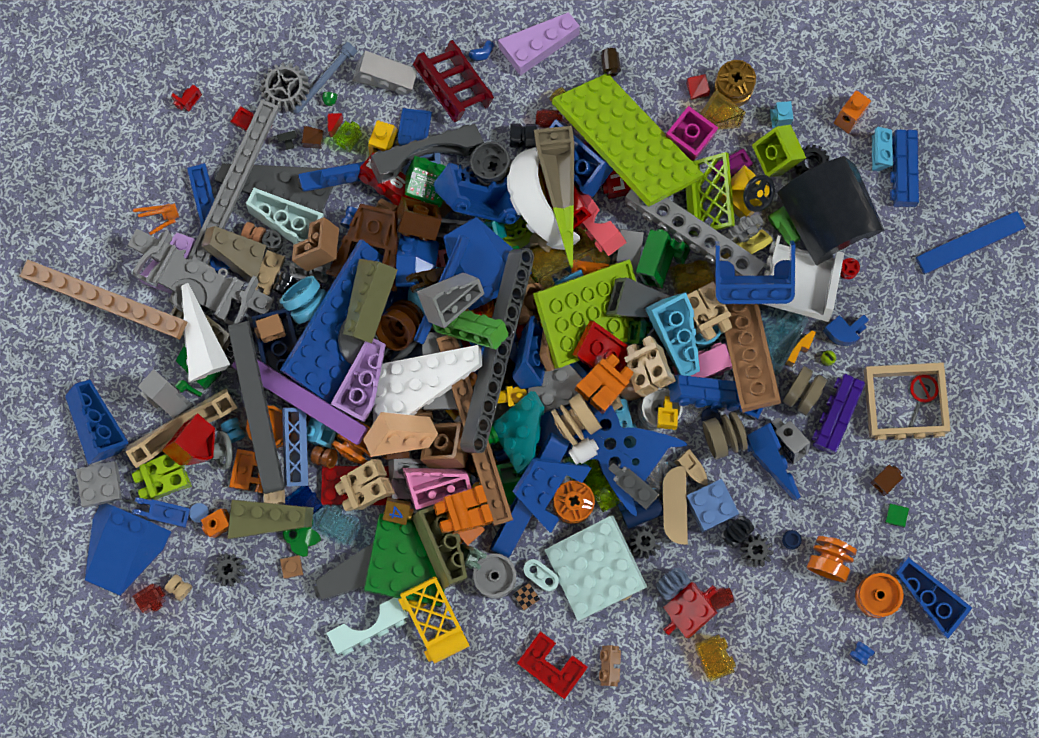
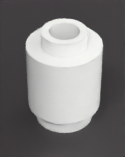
M587 437L577 445L572 446V449L568 452L577 465L598 455L596 450L599 447L594 439L589 440Z

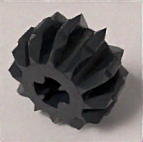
M743 515L738 517L721 534V537L731 548H736L754 531V526Z

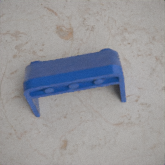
M715 241L717 300L722 304L790 303L795 297L794 241H790V260L777 262L774 266V275L735 276L734 265L729 261H720L719 241Z

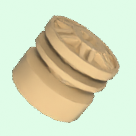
M580 393L569 399V404L572 408L569 411L562 404L559 406L563 415L560 416L556 409L551 411L557 428L573 446L578 444L574 437L575 434L582 441L584 440L583 429H586L592 435L602 428Z

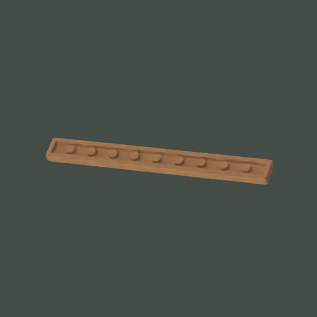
M28 259L20 274V277L179 340L188 323L183 319Z
M447 335L436 338L440 352L460 349L455 337ZM469 376L464 380L460 379L451 388L463 429L473 394ZM488 441L483 453H471L480 484L483 486L487 498L486 504H489L494 520L492 522L493 526L513 521Z

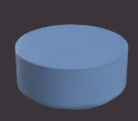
M197 503L191 507L189 515L194 522L202 523L201 520L210 515V510L206 505Z

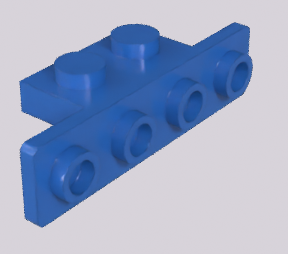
M365 161L301 173L298 178L302 190L306 192L361 181L358 176L360 167Z

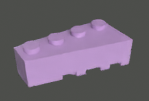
M568 12L499 39V49L521 76L577 37L580 33V26Z

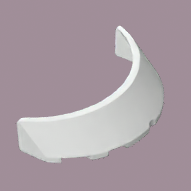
M536 147L527 149L519 153L509 166L510 172L507 175V187L511 196V202L517 214L522 215L528 223L526 227L532 233H537L547 241L546 245L551 248L565 250L554 211L549 206L540 186L538 177L539 158ZM573 231L574 245L580 240V236Z

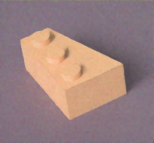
M381 412L363 440L370 456L373 457L429 448L438 433L430 417Z

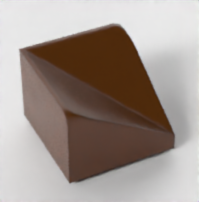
M304 126L303 147L322 149L324 130Z

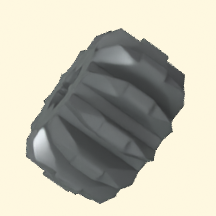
M644 525L641 526V533L635 528L634 533L636 536H629L634 542L628 543V546H635L631 552L634 554L638 550V558H641L642 554L645 553V558L649 559V552L656 556L654 549H661L660 545L655 544L662 541L661 538H655L659 532L650 533L652 531L651 526H649L648 531H645ZM641 538H644V540L646 538L649 539L648 547L641 545Z
M760 534L756 535V539L749 535V541L745 539L742 541L746 547H740V551L746 552L741 555V558L748 557L749 559L746 561V564L748 565L753 561L754 568L757 567L758 562L761 567L765 566L764 560L766 562L771 561L767 555L774 554V551L768 550V548L773 546L772 543L766 545L765 542L768 538L765 537L761 541ZM758 546L761 549L759 551L761 554L754 555L752 547L756 548Z
M227 553L224 554V560L218 557L219 565H212L214 568H217V570L212 572V575H218L215 581H222V586H226L229 582L231 587L234 586V580L240 583L241 580L238 576H245V573L240 572V570L246 568L245 565H240L243 561L242 558L236 559V555L232 554L229 559ZM225 568H232L233 572H229L228 575H226L227 572L225 571Z

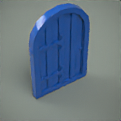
M402 109L397 134L399 146L428 137L432 111Z

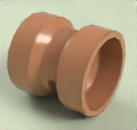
M248 221L242 230L241 236L262 243L266 228L256 227L254 223Z

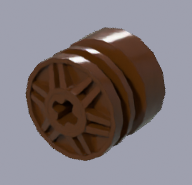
M402 299L394 302L381 316L376 331L378 340L386 344V347L391 350H404L414 340L424 316L422 310L408 300Z

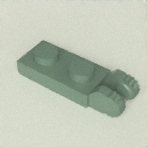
M461 544L460 548L461 552H463L465 567L480 570L481 566L477 562L479 558L485 559L487 554L474 547Z

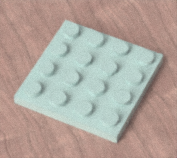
M613 515L545 549L577 621L647 588Z

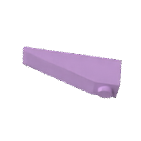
M373 339L372 344L367 342L363 344L331 405L363 422L366 421L375 403L386 344L376 339Z

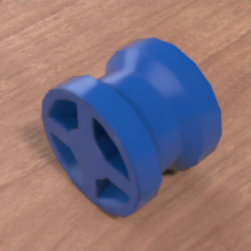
M858 641L856 649L851 651L849 655L860 664L866 666L869 657L873 656L875 652L864 643Z

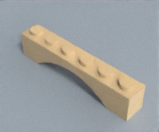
M227 388L126 446L125 452L135 468L159 454L183 423L198 413L210 423L237 409V405Z

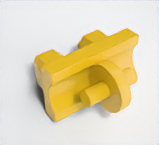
M512 385L506 386V390L500 391L498 403L507 402L508 406H514V402H519L527 395V392L519 386L514 388Z

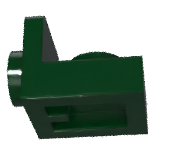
M638 318L637 321L629 322L627 344L644 345L643 339L647 336V328H654L649 319Z

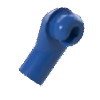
M487 40L483 48L470 50L469 58L474 61L486 60L495 44Z

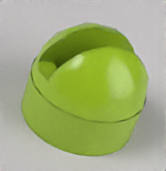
M831 350L824 351L820 357L822 364L825 366L833 365L836 362V354ZM827 353L833 359V361H831L830 358L825 354Z

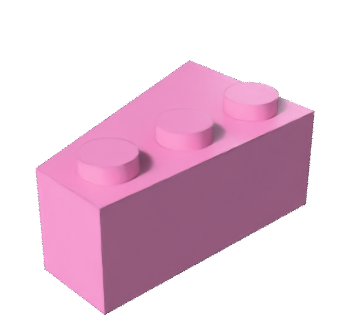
M720 342L712 345L711 350L704 352V350L699 351L700 371L691 376L712 378L716 375L721 376L725 371L732 369L728 345ZM673 366L672 369L675 373V376L679 375L675 366Z
M403 468L412 504L416 510L434 505L442 501L445 496L472 489L468 474L464 469Z

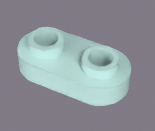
M535 559L528 560L523 568L524 574L532 582L548 592L557 588L559 579L553 571ZM535 566L537 568V572L531 573L529 570L530 567ZM547 578L552 579L553 583L551 585L545 583Z

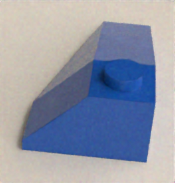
M771 423L748 434L746 438L748 444L747 452L752 453V456L794 501L801 498L792 474L786 471L788 463L786 458L779 453L781 445Z

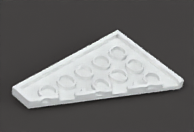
M475 345L382 363L373 406V424L381 412L405 415L417 414L420 408L432 403L435 398L442 396L450 390L452 385L460 379L464 380L471 372L476 371L482 366L481 347Z

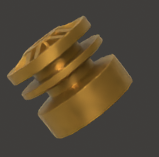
M731 60L723 64L718 71L714 86V92L719 102L727 107L734 108L747 103L752 96L756 84L754 69L743 60Z

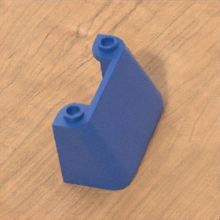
M448 163L434 182L435 192L455 212L505 224H513L521 217V215L517 214L511 202V196L507 187V177H505L504 182L501 184H496L493 181L489 187L461 181L462 176L461 173H458V166Z

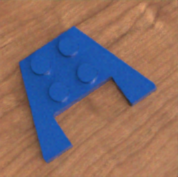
M533 458L512 492L551 533L560 517L547 510V505L566 476L583 483L591 467L587 464L576 465L573 462L561 463L556 460Z

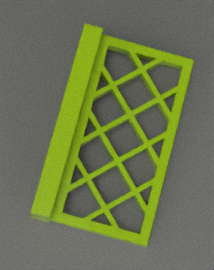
M724 152L692 161L699 170L700 165L705 163L708 165V168L701 180L686 187L687 211L704 223L709 216L713 219L710 227L716 231L735 226L729 153ZM719 159H723V166L718 170L714 166ZM712 169L718 172L713 181L707 178ZM721 176L725 178L722 188L716 185ZM706 180L710 185L704 193L702 191V184ZM715 187L719 192L713 200L709 194ZM724 194L726 195L727 201L722 207L717 202ZM706 199H709L712 203L705 210L703 209V203ZM715 205L721 209L716 217L710 214ZM725 212L728 214V222L722 224L719 220ZM696 231L689 232V234L698 236Z

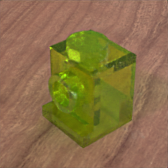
M345 121L336 135L334 134V143L350 153L362 136V132L359 130L361 127L353 121L351 123ZM347 131L351 132L350 135H345Z

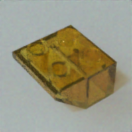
M697 260L688 264H677L669 268L675 295L684 292L688 295L713 281L715 283V278L706 260Z
M720 634L694 644L708 682L735 672V661L732 656H728L726 651L728 649L727 642L724 637H720Z

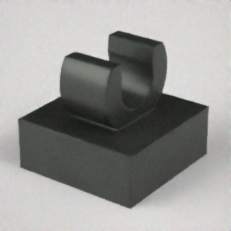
M296 130L277 135L278 142H285L286 150L294 148L292 139L298 138Z

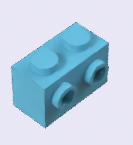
M311 417L307 426V442L331 449L336 432Z

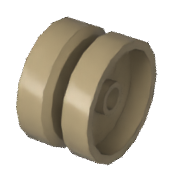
M803 366L782 402L792 407L800 398L801 401L797 406V411L806 416L823 392L822 389L828 379L817 375L812 383H809L813 370Z

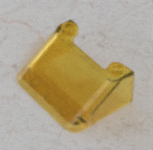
M579 225L575 227L573 231L580 236V240L573 245V263L589 255L595 263L610 265V257L604 250L600 252L594 245L596 241H591L585 232L587 230H582ZM540 245L529 247L534 254L531 268L532 273L529 276L532 283H539L544 289L555 286L551 276L570 266L565 250L552 248L547 253Z

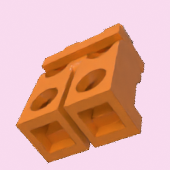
M611 354L606 359L603 358L574 389L587 401L594 395L590 404L602 415L628 386L629 380L634 373L627 366L619 373L614 367L620 360L614 354Z
M482 485L445 496L442 501L434 504L436 515L447 514L448 520L439 522L442 533L452 532L456 534L492 524L494 520L489 504H486L487 498Z

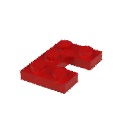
M540 631L517 664L565 700L588 667L572 655L562 670H558L545 660L556 642Z

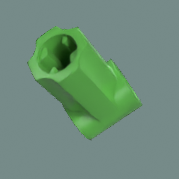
M784 206L768 215L770 223L780 232L788 246H790V241L796 243L801 239Z

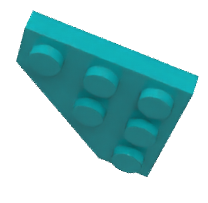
M530 391L492 424L500 444L518 474H522L532 459L537 457L535 450L536 444L539 443L541 427L539 426L545 407L535 391Z

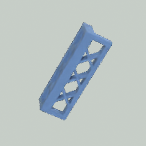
M282 408L284 486H308L306 413L299 408ZM288 412H291V422L288 420ZM290 433H291L292 442L289 440V434H290ZM291 472H293V482H290Z

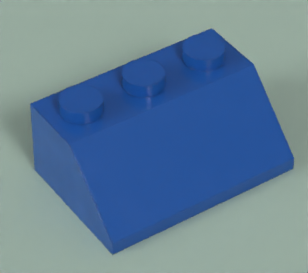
M535 316L530 317L521 332V337L518 341V353L515 357V368L512 372L513 380L521 389L542 386L545 367L541 364L539 355L543 328Z

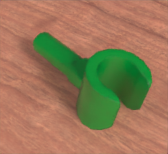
M179 380L175 385L182 393L187 389L199 397L203 394L192 388L184 380Z

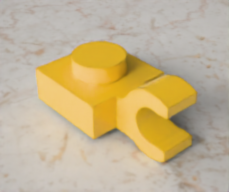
M670 396L664 397L663 408L658 407L657 428L677 429L678 409H672L673 402H670Z

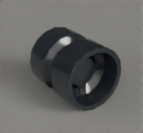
M510 123V148H520L522 145L526 148L536 147L534 130L537 129V124L522 126L521 123Z

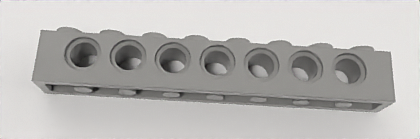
M632 189L626 195L625 203L632 211L637 210L644 219L649 222H655L658 224L659 229L673 234V237L678 242L688 244L693 252L703 254L708 262L715 264V241H719L720 253L727 252L730 255L728 259H724L720 255V261L731 262L735 268V276H759L764 269L766 263L670 199L665 198L648 207L641 203L642 200ZM659 210L666 211L667 215L659 216L657 212ZM678 220L681 221L683 225L680 227H676L673 225V222ZM690 231H696L698 233V236L691 237L688 233ZM710 241L714 244V247L707 248L704 243ZM744 263L746 268L739 269L736 264Z

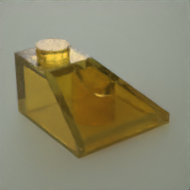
M717 90L700 113V115L717 126L718 130L740 128L746 114L744 110Z

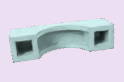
M392 598L380 604L379 618L369 629L358 631L349 628L346 624H342L327 632L336 653L346 656L354 651L353 647L359 644L363 647L372 642V637L378 635L380 638L388 634L389 628L393 626L399 628L405 625L409 616L405 610L403 611L398 601L399 598Z

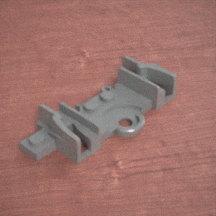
M136 229L128 247L142 253L143 256L133 269V275L154 287L161 284L174 291L175 294L172 296V301L179 311L183 312L181 304L183 301L182 290H180V287L186 283H189L199 305L215 312V318L228 325L241 323L248 308L261 315L268 313L274 299L256 290L259 283L256 276L253 275L245 291H240L244 282L237 279V277L226 278L228 271L225 268L219 269L217 274L215 268L197 260L195 254L192 259H185L184 254L186 250L180 251L176 249L175 245L170 244L172 236L167 230L161 233L159 239L139 229ZM151 258L159 263L146 278L140 275V272L147 260ZM231 300L241 304L235 322L226 319Z

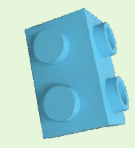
M876 127L875 134L872 135V170L881 171L893 166L892 130Z

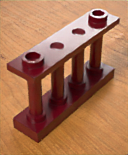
M453 40L449 41L444 53L432 58H428L425 52L417 55L413 66L454 123L461 119L467 107L479 102L482 103L485 109L489 107L494 99L492 92L486 87ZM450 59L455 67L439 73L434 65ZM460 73L465 82L449 87L444 79ZM471 88L476 96L462 102L455 96L456 93Z

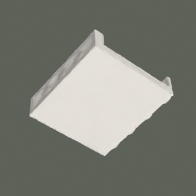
M779 235L776 242L771 243L769 253H772V256H768L766 267H769V270H765L764 276L774 275V266L777 262L790 260V247L779 244L781 237ZM795 248L794 299L787 304L764 305L829 322L834 309L844 253L838 251L834 258L815 265L808 251Z

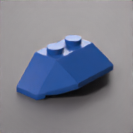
M400 235L396 259V286L412 287L415 284H419L418 281L407 283L406 277L415 272L436 268L439 242L434 240L425 241L413 235Z

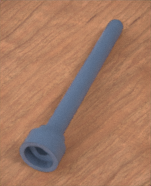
M346 42L342 46L339 57L309 89V94H305L307 100H300L302 106L295 105L294 113H299L341 64L358 52L353 45Z

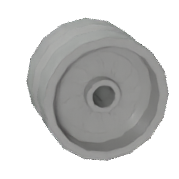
M489 554L485 559L481 558L477 562L481 568L480 570L474 568L473 580L476 588L483 596L490 599H500L513 591L517 573L514 564L507 557L501 554ZM498 573L499 577L494 580L492 579L491 574Z

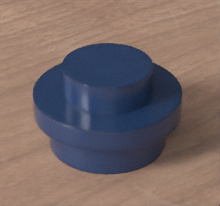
M789 530L784 533L782 543L787 549L795 550L801 545L802 537L797 531Z

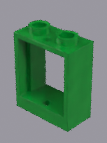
M657 229V231L650 230L636 273L645 285L662 289L674 256V249L669 246L672 239L668 232Z

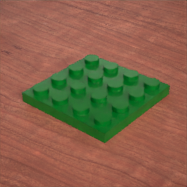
M380 513L378 515L364 591L400 599L401 593L435 577L436 573L413 520H407L406 525L383 520V514ZM435 583L426 587L425 594L435 597L437 591ZM412 593L406 596L408 601L418 603L420 595ZM423 596L421 603L432 605L433 599ZM436 601L435 606L441 607L442 602Z

